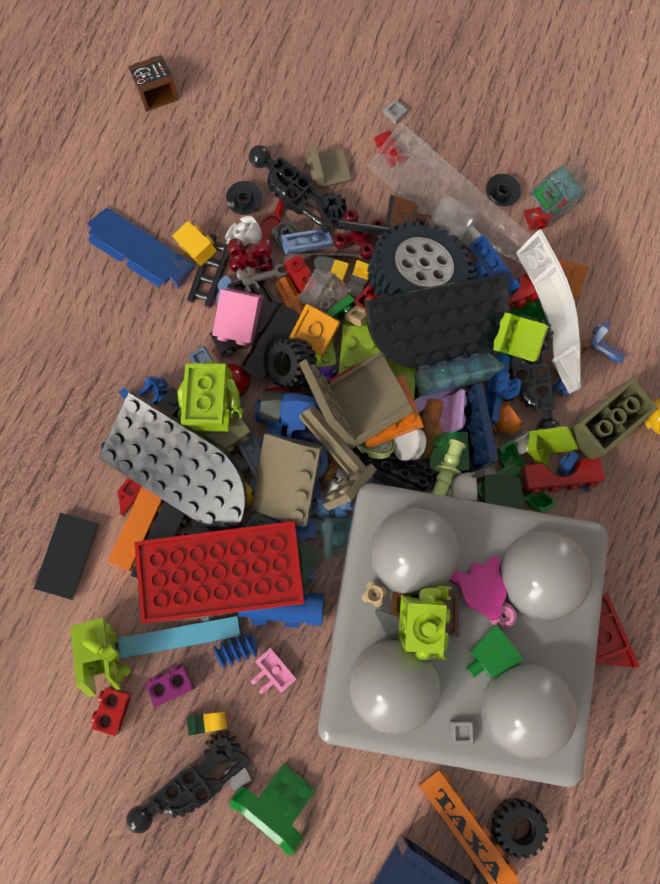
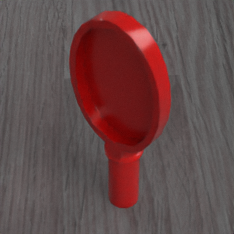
M280 200L273 214L266 216L260 223L261 239H269L271 241L270 234L272 229L282 222L280 216L284 205Z

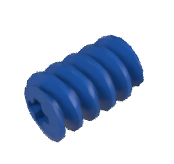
M252 631L251 638L243 634V641L237 636L234 644L228 639V646H225L223 642H220V649L213 645L217 660L223 668L227 667V661L231 666L234 665L235 659L239 663L242 662V656L249 660L250 653L257 657L258 647Z

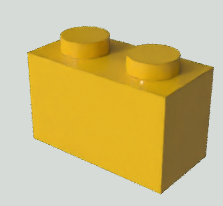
M187 221L172 237L186 253L202 266L217 252L213 246L215 242L208 235L204 236L202 234L203 231L198 225L195 224L193 226Z

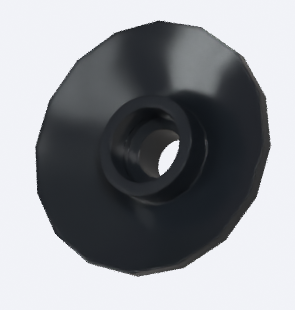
M496 174L487 182L486 193L493 203L506 207L518 201L521 195V187L512 176Z
M239 181L233 184L226 194L227 205L233 212L240 215L255 212L262 202L260 189L254 183L248 181Z

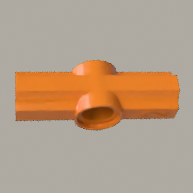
M290 277L280 278L275 283V286L283 299V304L301 315L306 306L302 295L297 292Z

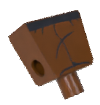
M390 195L385 226H393L395 228L397 223H401L403 226L405 221H410L411 225H413L414 221H420V225L423 226L424 222L427 221V215L417 214L418 204L416 202Z

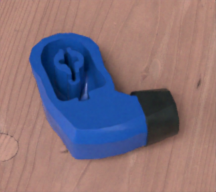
M285 391L263 392L260 407L261 419L286 424L288 426L287 437L321 444L299 418L302 411L313 405L323 416L313 395ZM324 446L318 478L324 474L328 467V451Z

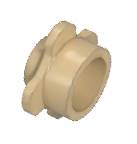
M369 582L366 585L367 590L365 594L362 595V600L365 603L370 602L374 604L375 607H380L383 596L387 594V589L383 586H376L374 582ZM373 592L377 594L375 597L372 596Z

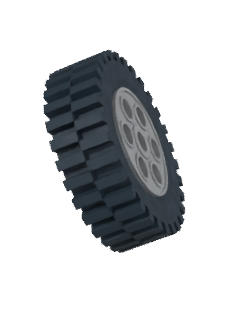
M405 221L403 226L401 223H397L395 228L391 226L387 232L384 231L381 238L377 241L367 270L369 272L368 280H371L369 285L371 289L376 288L374 295L378 297L380 295L387 296L473 279L474 267L470 266L472 259L471 257L467 258L469 252L467 249L462 250L463 243L461 241L455 242L456 236H447L449 231L444 229L441 232L438 230L439 226L437 225L431 228L428 222H424L423 226L420 225V221H414L413 225H411L410 221Z

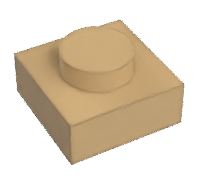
M355 306L345 314V321L362 326L367 322L365 308Z

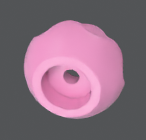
M504 602L501 607L500 617L494 621L490 620L492 625H497L501 630L511 628L517 620L516 609L510 603Z

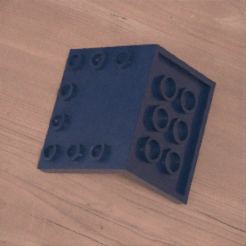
M483 383L475 384L465 393V396H467V404L464 407L466 423L457 432H468L469 471H461L460 474L487 468L498 461ZM431 406L419 413L424 426L420 429L426 436V447L420 458L414 460L425 467H430L429 433H434L429 432Z
M400 834L371 884L473 883Z

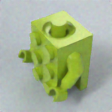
M205 361L204 364L185 363L184 380L177 391L178 402L181 410L178 412L181 424L188 425L196 431L229 432L230 417L234 419V412L236 411L241 419L244 413L243 409L240 408L239 391L235 381L232 379V372L226 364H216L214 361Z
M438 585L434 588H424L420 591L419 598L401 594L398 640L405 651L415 652L419 660H447L444 652L445 649H448L449 637L448 633H445V625L450 621V609H447V605L440 599H451L448 596L449 589H452L450 586Z
M99 618L70 626L76 686L87 697L96 696L95 675L105 673L106 679L116 690H120V682L131 673V670L125 663L118 667L120 654L116 650L115 643H118V636L116 631L112 630L111 624H108L104 618Z

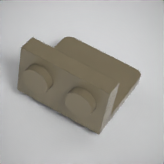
M316 145L308 146L306 160L307 164L311 165L310 175L312 181H315L317 189L346 183L351 180L343 149L317 153Z

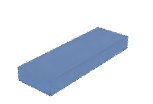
M321 229L281 235L279 238L286 255L328 248L334 245L330 233H324Z

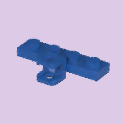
M484 234L469 245L479 260L472 265L474 267L473 273L479 271L473 278L504 272L508 273L509 294L521 286Z
M506 353L492 360L485 397L491 425L498 423L503 398L509 400L520 393L522 381L519 379L509 380L510 374L508 370L510 368L511 356Z

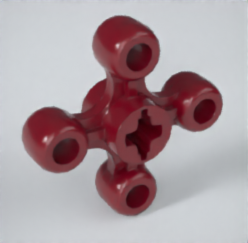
M348 209L345 212L344 220L359 222V215L355 209ZM375 219L371 223L373 225L385 226L381 219ZM350 231L348 234L338 233L334 237V246L339 250L345 249L349 243L360 246V255L365 260L371 259L374 251V246L368 243L367 240L372 234Z
M231 239L228 243V252L232 255L229 264L231 271L237 272L238 269L242 271L244 267L248 266L250 268L258 266L261 272L272 270L273 260L269 256L273 249L272 242L269 239H261L258 245L249 243L243 246L240 239Z

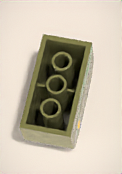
M632 378L601 397L567 427L572 432L580 450L588 459L593 460L609 452L658 408L635 379Z

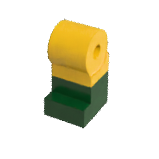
M226 711L188 715V736L227 729Z

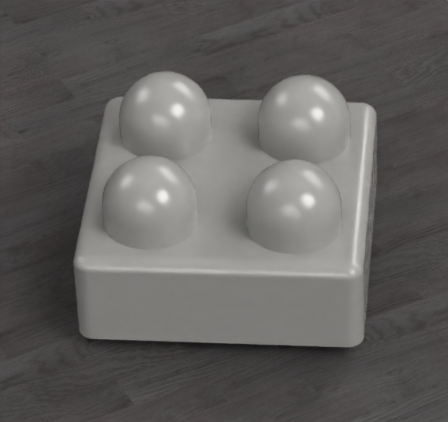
M369 483L361 487L353 508L317 720L318 733L321 739L331 745L564 787L577 785L581 781L584 771L609 539L606 528L597 522ZM497 557L501 561L499 573L507 590L504 602L513 605L517 612L516 623L511 628L501 631L524 660L494 677H488L483 671L473 678L465 668L475 660L469 653V650L492 626V623L485 615L472 608L470 609L462 598L461 590L451 583L450 580L456 570L464 574H470L469 567L472 563L485 565L490 558ZM369 582H374L376 586H383L387 589V594L383 596L380 607H375L374 604L370 602L365 603L362 600V595L365 594L367 590L366 585ZM438 585L450 586L452 589H449V592H459V637L448 633V649H445L444 652L447 660H419L415 652L405 651L399 640L387 637L375 610L377 608L392 613V592L419 596L420 591L424 588H434ZM375 592L372 593L373 597L377 595ZM472 720L475 745L452 746L450 721Z

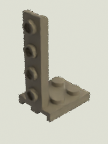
M313 405L302 411L299 418L348 474L340 479L337 483L339 486L327 495L328 499L323 505L327 510H331L352 501L360 488L366 484L377 469L372 464L365 466Z

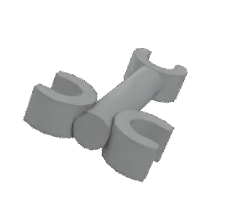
M277 264L274 270L251 276L252 270L248 266L245 270L246 274H243L241 269H238L237 277L245 285L244 292L250 293L249 287L258 292L259 284L257 282L273 277L280 279L286 277L287 273H280L278 270H281L283 265Z

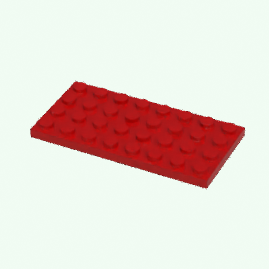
M295 521L134 542L141 624L305 604Z

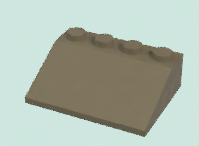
M264 433L252 510L283 522L295 521L296 525L306 527L310 521L323 445Z

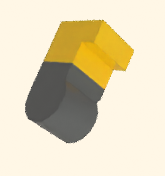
M322 255L316 257L314 260L315 274L336 279L335 284L343 285L349 263Z
M359 260L356 261L346 295L350 294L356 298L366 288L369 281V272H367L369 264Z

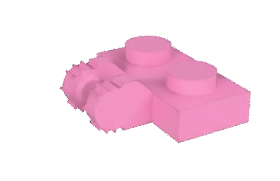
M271 648L255 661L262 671L251 680V683L254 685L259 682L265 674L270 679L267 684L260 688L259 692L261 695L273 684L282 693L296 680V677Z

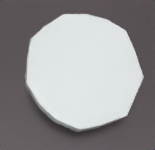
M421 429L394 439V454L402 461L419 459L426 447V436Z

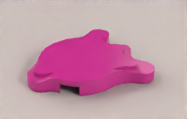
M497 557L490 558L485 565L472 563L469 567L470 574H464L456 570L450 580L451 583L459 587L462 592V598L470 609L479 611L480 614L485 615L492 621L500 617L501 607L507 595V590L499 573L501 561Z

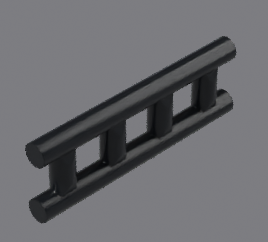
M211 234L210 238L215 242L213 244L214 248L223 251L221 260L209 258L202 266L199 265L187 301L190 303H194L195 298L206 300L204 306L207 308L212 307L218 290V283L223 276L230 256L228 244L216 242L217 236ZM207 265L217 267L215 277L204 274ZM201 281L212 284L209 293L198 291Z

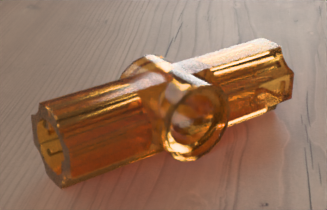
M427 398L423 418L421 419L424 427L420 428L426 436V447L420 458H431L435 439L442 433L440 418L444 401Z

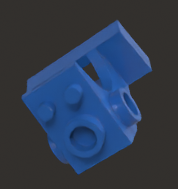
M155 375L147 376V379L144 381L145 386L136 393L143 397L152 391L155 397L149 402L156 405L170 390L169 384L162 377H156ZM124 387L118 391L126 399L129 393Z

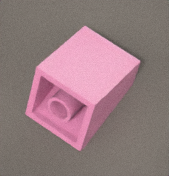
M230 288L221 289L212 335L218 336L217 339L221 341L236 340V344L247 346V343H252L264 296Z

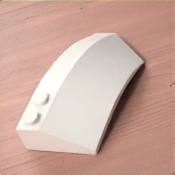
M540 229L516 254L537 291L547 322L551 325L549 331H554V334L551 335L554 359L551 361L570 394L581 388V342L578 317L567 278L550 244Z

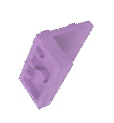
M461 389L454 395H446L431 405L429 432L455 433L463 428L466 423L464 407L467 404V396H465V390Z

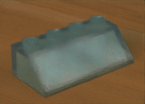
M481 352L472 354L469 358L461 356L455 358L452 362L444 360L431 367L429 364L423 365L418 368L419 370L413 376L420 397L490 380L503 370L504 366L490 353L481 354Z

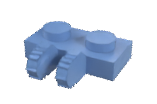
M317 499L312 505L311 514L344 517L354 508L353 501L327 510L323 505L327 499Z

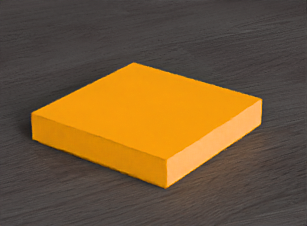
M306 304L289 338L307 340L312 345V350L324 356L341 322Z

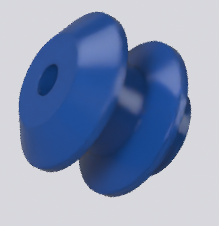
M559 378L553 386V392L558 390L561 392L560 397L563 394L567 396L569 392L562 379Z

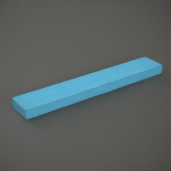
M238 616L121 637L118 638L120 658L224 640L237 636L240 637L241 633Z

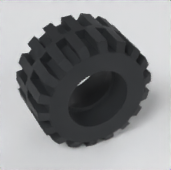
M302 338L279 339V341H275L274 345L270 347V352L267 354L268 360H266V364H268L267 371L270 372L271 380L274 379L273 383L281 388L306 386L308 381L299 363L306 359L311 365H316V352L312 350V345Z
M514 798L513 801L508 799L506 804H499L500 809L498 811L495 809V818L491 820L493 824L491 829L495 835V840L503 850L511 856L514 855L516 858L521 859V856L527 859L530 858L529 854L536 856L538 854L536 850L540 849L542 851L544 848L542 845L543 841L547 843L548 840L545 833H549V828L546 827L548 823L543 817V813L524 799ZM519 816L527 817L530 823L527 835L521 839L511 838L509 834L511 822Z

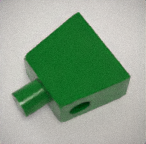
M492 625L469 650V653L475 660L465 668L473 678L483 671L488 677H494L522 662L524 659L497 625Z

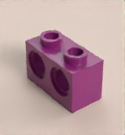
M180 665L168 669L169 674L161 676L160 673L149 678L150 682L145 684L154 708L195 689L186 666L181 668ZM178 674L184 678L182 686H177L174 682V678ZM158 683L163 684L165 687L163 695L157 694L155 690Z

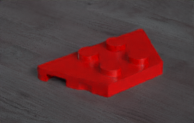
M608 593L602 595L595 664L638 668L640 667L611 599Z

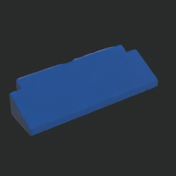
M105 208L86 223L90 230L88 232L90 235L89 242L117 261L127 260V267L157 287L162 284L166 285L169 280H172L175 287L179 289L196 267L194 263L109 208Z

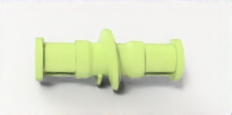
M450 439V447L444 457V462H440V465L435 467V471L439 474L437 475L433 491H430L431 494L446 496L448 488L452 483V478H454L453 475L461 473L456 467L459 465L463 449H466L464 443Z

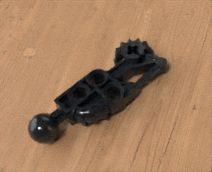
M256 145L251 148L248 156L250 163L256 168L266 167L269 169L267 178L269 189L271 192H274V196L283 202L286 209L294 211L299 215H306L311 221L320 226L324 233L330 231L332 222H336L337 219H343L347 211L346 199L342 198L341 194L335 195L334 191L332 194H329L327 191L322 195L312 188L311 178L280 156L273 160L269 149L263 145ZM305 202L316 208L320 217L305 209Z
M542 319L540 323L545 324V320ZM547 331L536 362L530 361L529 365L519 357L514 356L512 359L514 379H518V373L521 370H526L528 374L525 380H521L520 401L525 403L526 408H533V411L541 412V420L538 422L536 430L560 426V423L553 418L552 410L556 409L551 370L547 365L543 364L542 351L548 349V345L545 342L546 340L553 342V339L548 336L553 335L554 331ZM541 367L547 370V374L543 378L537 376V370ZM543 386L549 388V394L546 397L539 395V389Z
M218 730V738L212 733L210 737L213 742L210 740L205 742L207 746L211 747L203 751L206 759L197 767L193 765L184 767L150 797L149 800L151 802L146 806L140 805L131 808L126 817L128 829L133 833L141 834L148 831L151 827L153 816L157 812L165 815L169 814L172 818H177V816L185 817L186 813H193L195 808L199 809L208 803L230 778L237 775L251 763L250 756L240 752L241 744H232L237 738L236 735L229 739L230 731L228 730L225 736H222V730ZM219 743L220 745H227L225 753L224 751L218 752ZM236 763L220 780L205 778L217 766ZM187 771L193 772L195 779L190 782L185 780L184 773ZM169 786H176L178 794L175 796L168 793ZM205 788L208 796L200 798L197 795V790Z

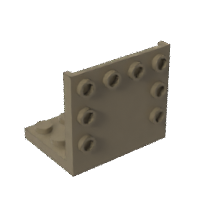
M381 352L331 383L328 382L324 374L320 375L315 364L311 365L306 359L299 363L326 422L351 449L414 412Z

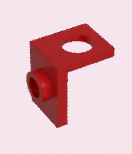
M542 207L524 211L529 231L544 229L553 217L552 213L543 214ZM537 213L539 215L535 216L533 220H531L530 214Z

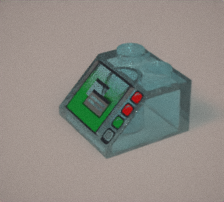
M564 165L548 174L530 191V195L542 207L545 214L552 213V219L577 205L585 194Z

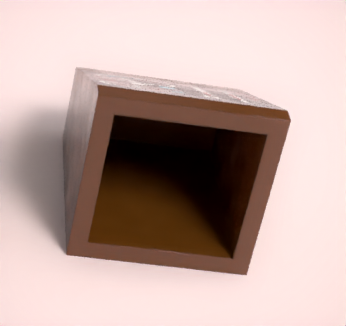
M162 55L128 66L146 112L179 100L174 78Z

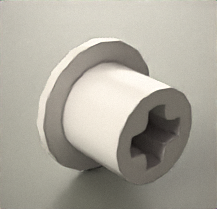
M529 431L519 433L507 441L518 442L517 450L519 455L527 452L526 443L529 442L527 436Z

